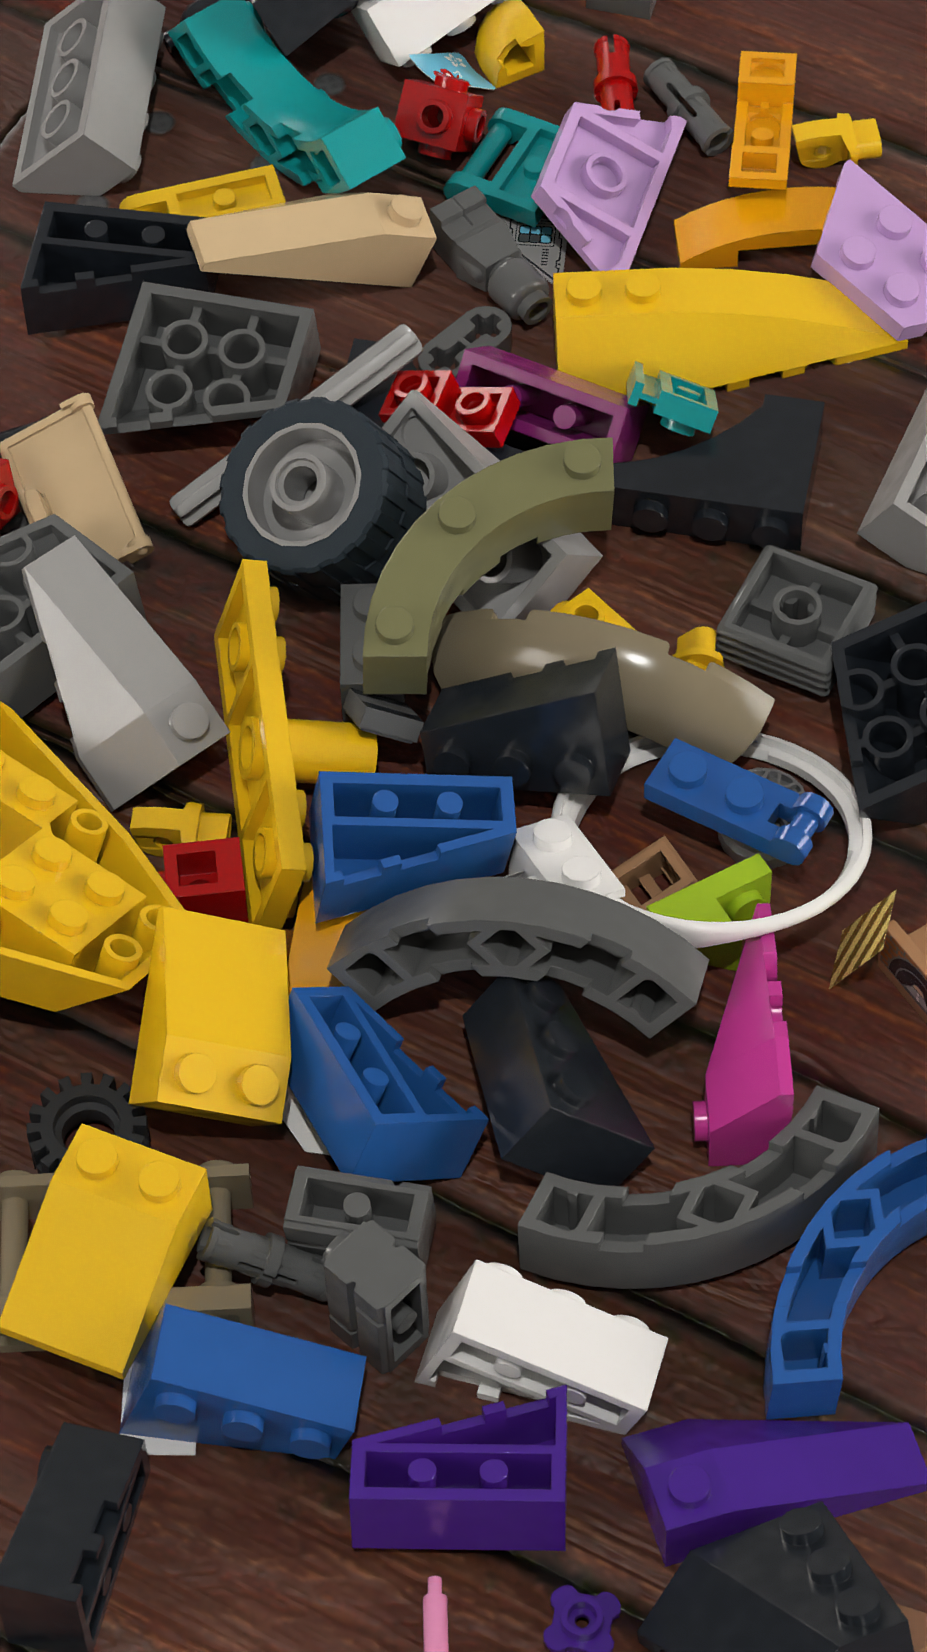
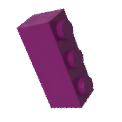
M490 345L465 349L456 376L459 387H513L521 402L510 428L514 431L550 444L578 439L613 437V463L632 461L650 405L638 400L635 407L627 403V395Z

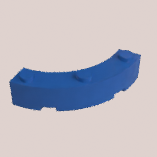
M927 1137L905 1146L893 1154H890V1150L884 1152L850 1176L826 1200L803 1232L786 1267L785 1276L778 1292L769 1334L764 1373L766 1420L835 1414L843 1382L841 1359L842 1332L850 1312L872 1278L893 1257L910 1244L927 1235Z

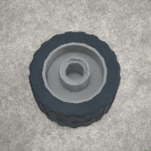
M311 397L305 400L297 398L285 402V405L276 409L271 408L262 414L256 423L252 426L249 425L240 435L242 437L235 448L231 449L226 460L228 463L225 472L221 475L219 486L221 489V500L219 501L220 515L224 518L226 525L224 529L229 539L237 545V551L243 557L249 560L267 561L269 575L295 592H301L308 598L320 601L322 599L340 601L341 584H377L381 572L397 544L413 523L426 511L427 497L424 496L423 491L425 483L421 471L414 464L415 459L394 437L363 413L358 412L351 405L342 401H330L326 397Z

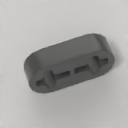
M491 306L475 307L466 312L424 345L422 354L418 356V370H435L434 367L436 366L440 367L438 370H451L450 367L455 364V369L451 371L456 379L465 349L490 345L510 353L512 349V323L510 317L503 310ZM479 333L481 336L476 339V334Z

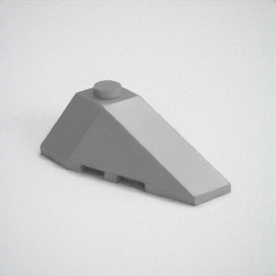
M411 390L382 427L399 444L405 447L415 459L414 464L421 471L425 483L423 491L424 496L427 497L426 510L463 480L500 461L418 390ZM582 533L564 535L538 544L537 538L500 556V563L480 577L464 595H458L454 603L462 612L493 609L498 619L526 620L531 610L550 611L558 603L567 601L603 555Z

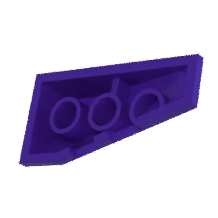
M686 1419L621 1438V1445L665 1567L683 1562L690 1550L778 1518L795 1508L807 1507L823 1501L835 1518L927 1491V1466L909 1422Z

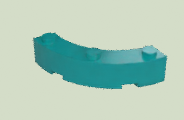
M220 0L183 20L168 31L173 43L202 88L206 89L214 85L225 102L233 110V112L225 116L228 122L271 165L273 164L276 169L295 182L305 186L315 181L323 193H342L358 186L406 158L401 149L402 139L397 127L389 118L383 117L379 107L370 110L349 108L332 100L322 89L315 88L293 67L264 31L262 19L251 2L245 0Z

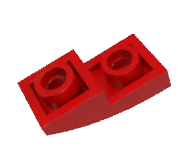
M399 370L378 415L382 422L386 423L411 390H418L483 447L502 448L521 402L513 387H459L451 370Z

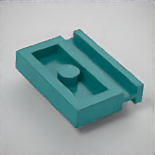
M634 361L626 382L628 404L636 407L639 398L651 402L653 413L662 416L660 424L679 434L694 436L696 429L708 434L711 433L719 412L715 390L659 370L657 378L644 374L643 364Z

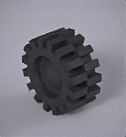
M92 1072L80 1073L81 1085L72 1086L69 1076L58 1080L60 1093L57 1095L47 1087L40 1094L42 1106L33 1103L29 1111L31 1123L26 1124V1133L34 1169H37L38 1174L55 1173L68 1149L64 1145L66 1134L82 1123L97 1122L109 1125L114 1130L115 1136L151 1148L145 1108L129 1104L131 1087L124 1082L117 1089L115 1077L103 1074L100 1085L94 1084Z

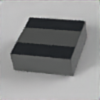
M349 688L342 707L360 730L410 744L412 742L417 743L424 724L407 703L375 694H363V691Z

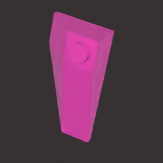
M757 903L752 919L772 916L770 903ZM774 932L748 938L745 941L705 1074L704 1101H692L694 1141L707 1142L708 1167L745 1165L768 1150L769 1141L792 1121L794 1089L787 1022L783 1021L782 986L781 981H777V950Z

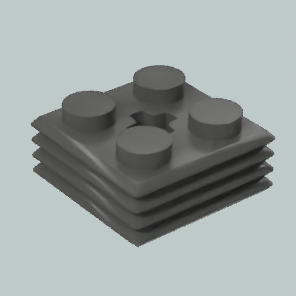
M767 545L764 547L717 626L716 651L725 659L820 696H827L837 681L831 642L869 625L876 612L875 600L878 587L871 582L773 545Z

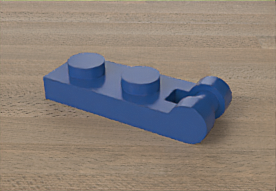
M674 738L644 783L645 799L791 865H800L804 862L813 847L811 837L815 832H822L834 814L831 804L818 794L812 792L799 794L677 738ZM778 817L790 822L789 825H782L780 827L774 825Z

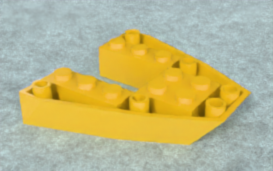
M0 701V997L57 1012L128 991L149 973L158 908L160 906L185 909L129 832L19 715Z

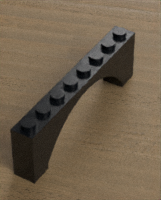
M354 338L347 364L378 341ZM412 360L410 363H408L406 366H404V367H403L402 369H400V370H417V369H416V367L414 366L413 360ZM397 373L352 406L381 428L385 423L382 422L378 414ZM765 394L763 406L740 423L711 439L687 449L656 458L613 463L614 502L611 525L637 528L651 533L666 532L694 536L708 541L723 540L759 545L763 548L767 545H773L781 549L801 551L822 443L825 402ZM503 444L502 448L485 447L500 461L525 452Z

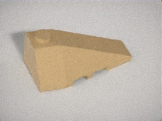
M370 192L331 193L192 220L186 229L201 272L412 288L437 240L421 197Z

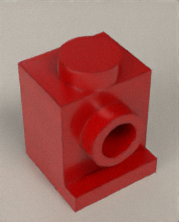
M239 837L162 845L165 871L157 872L186 911L249 923Z

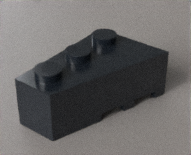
M45 201L20 287L28 335L131 320L143 282L215 293L219 273L200 271L186 230L190 221L207 217Z

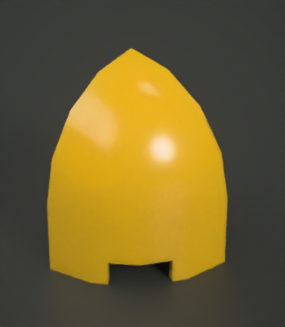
M507 0L496 4L485 15L479 25L474 53L481 70L495 88L545 70L544 29L521 0Z

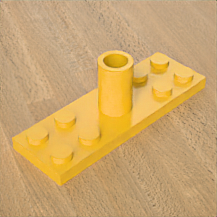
M242 559L216 628L214 641L224 723L230 731L226 735L237 831L241 846L248 922L282 930L286 918H293L296 913L299 888L302 882H309L311 879L314 863L311 843H304L302 833L307 809L306 795L304 790H297L296 783L316 784L319 771L375 773L378 744L376 734L360 730L355 723L287 719L282 672L286 660V643L283 636L276 635L275 628L279 613V591L277 587H270L267 561Z

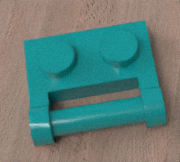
M502 107L497 109L488 121L487 127L489 132L462 171L454 172L443 189L444 195L447 199L453 198V196L475 185L487 198L486 204L495 213L536 227L544 212L531 198V195L560 126L510 108ZM519 141L493 180L488 181L484 179L506 145Z

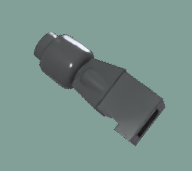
M475 185L453 196V198H449L430 208V221L437 237L432 248L455 272L456 278L484 292L488 291L495 303L513 320H523L526 324L532 325L540 322L548 315L553 305V301L549 297L550 289L548 282L529 261L522 258L521 250L518 248L505 219L498 217L486 204L487 198Z

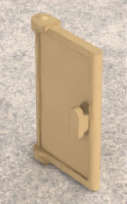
M89 393L77 394L60 403L61 410L0 442V454L3 459H9L14 485L29 524L56 514L121 563L129 561L132 564L154 551L153 543L150 537L145 535L94 413L95 405Z

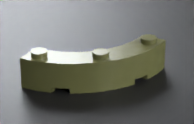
M613 437L578 439L550 444L518 453L492 464L457 484L436 500L413 523L395 547L382 570L371 598L364 631L363 694H427L428 670L432 651L446 613L458 595H464L480 577L500 563V556L535 538H537L538 544L564 535L587 531L611 530L614 502Z

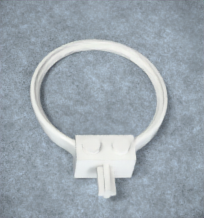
M759 733L741 756L780 766L809 781L832 801L845 823L849 844L844 868L834 884L816 899L784 913L764 918L732 922L684 920L663 916L630 905L620 899L625 897L624 886L578 828L585 812L596 795L558 793L553 805L551 818L517 828L509 855V875L524 871L516 878L556 882L592 891L621 902L657 920L683 937L695 948H703L779 931L804 922L834 905L854 886L867 865L872 847V825L870 818L859 817L855 787L838 769L805 748L777 737ZM641 735L630 738L631 752L621 773L636 765L661 758L668 748Z

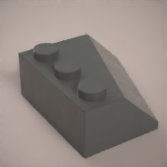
M143 282L98 422L103 434L261 417L262 414L271 408L276 409L285 405L287 401L297 398L302 399L308 394L321 351L314 309Z

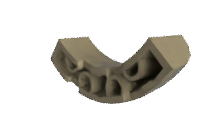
M493 609L470 610L446 615L442 621V628L431 656L434 675L441 689L510 672L514 678L541 672L545 664L563 660L565 665L595 659L598 651L616 647L628 731L655 741L667 748L674 738H677L730 763H733L740 757L761 732L775 701L773 697L749 681L714 662H710L705 671L691 663L669 655L670 645L665 640L596 619L544 610H531L526 620L498 619Z

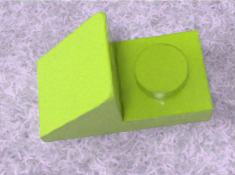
M757 853L646 906V911L678 919L703 922L752 920L757 903H770L772 871L761 855ZM743 940L696 949L709 959L708 965L737 971L742 954Z

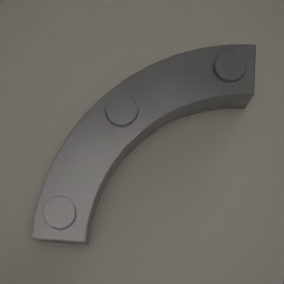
M478 877L426 885L396 895L368 909L345 925L327 970L345 986H349L375 1011L392 999L413 989L439 982L441 974L475 969L481 976L512 977L538 981L546 975L583 987L582 996L618 1014L650 1039L696 1005L709 959L683 937L657 920L621 902L592 891L561 883L529 878Z
M816 1085L802 1109L784 1129L769 1141V1149L739 1168L729 1165L704 1176L676 1182L672 1191L629 1194V1187L597 1185L571 1180L546 1172L517 1225L520 1269L554 1280L585 1286L642 1289L696 1283L730 1274L758 1263L799 1240L807 1225L826 1200L850 1176L874 1159L877 1154L880 1108Z

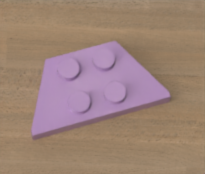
M574 102L565 113L531 198L592 271L630 269L687 120L672 115L664 123L642 120L640 118V111L622 108L610 111L603 109L599 105Z
M849 159L844 163L838 177L837 187L827 212L822 235L817 245L811 268L846 295L895 340L901 341L923 336L927 332V224Z

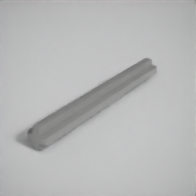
M401 324L301 400L310 399L311 397H326L330 401L336 402L339 400L353 406L422 354V344L407 325ZM229 454L171 497L169 502L172 509L188 527L194 526L219 507V501L221 500V489L219 488L221 475L225 472L228 463L226 460Z

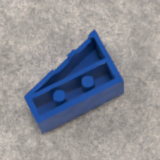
M319 771L309 810L310 840L314 854L312 876L315 924L368 910L396 895L426 885L456 879L488 877L503 873L517 833L512 777Z
M349 986L292 988L289 995L291 1064L288 1085L340 1172L393 1181L461 1178L489 1118L476 1106L468 1108L466 1112L442 1089L447 1078L433 1065L426 1067L423 1071L400 1049L404 1038Z

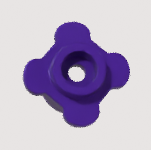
M570 1585L557 1588L550 1598L551 1606L554 1609L552 1624L543 1633L546 1647L552 1652H613L614 1640L611 1637L612 1621L618 1618L621 1613V1605L618 1598L610 1592H602L597 1596L578 1593ZM583 1617L589 1621V1624L584 1628H580L575 1622L578 1618Z

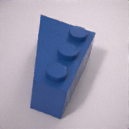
M165 1304L134 1359L119 1434L288 1453L308 1459H336L354 1433L367 1356Z

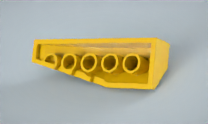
M652 268L553 273V322L557 370L627 395L626 382L634 361L643 364L644 374L657 378L659 370L707 388L724 385L726 391L729 392L749 387V379L780 372L783 379L805 373V367L809 364L830 360L837 366L908 348V339L895 340L827 280L780 273L708 268ZM639 398V400H641V401H643V402H646V403H649L650 405H652L651 402H648V401H645V400Z

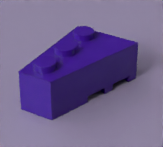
M567 1384L547 1389L545 1399L506 1408L504 1402L500 1401L482 1406V1415L441 1425L438 1417L353 1439L349 1488L352 1548L566 1551Z

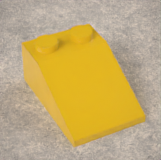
M160 906L158 908L129 1104L247 1126L282 1124L291 1064L286 930Z
M82 1123L51 1178L0 1317V1333L124 1380L213 1210L207 1169Z

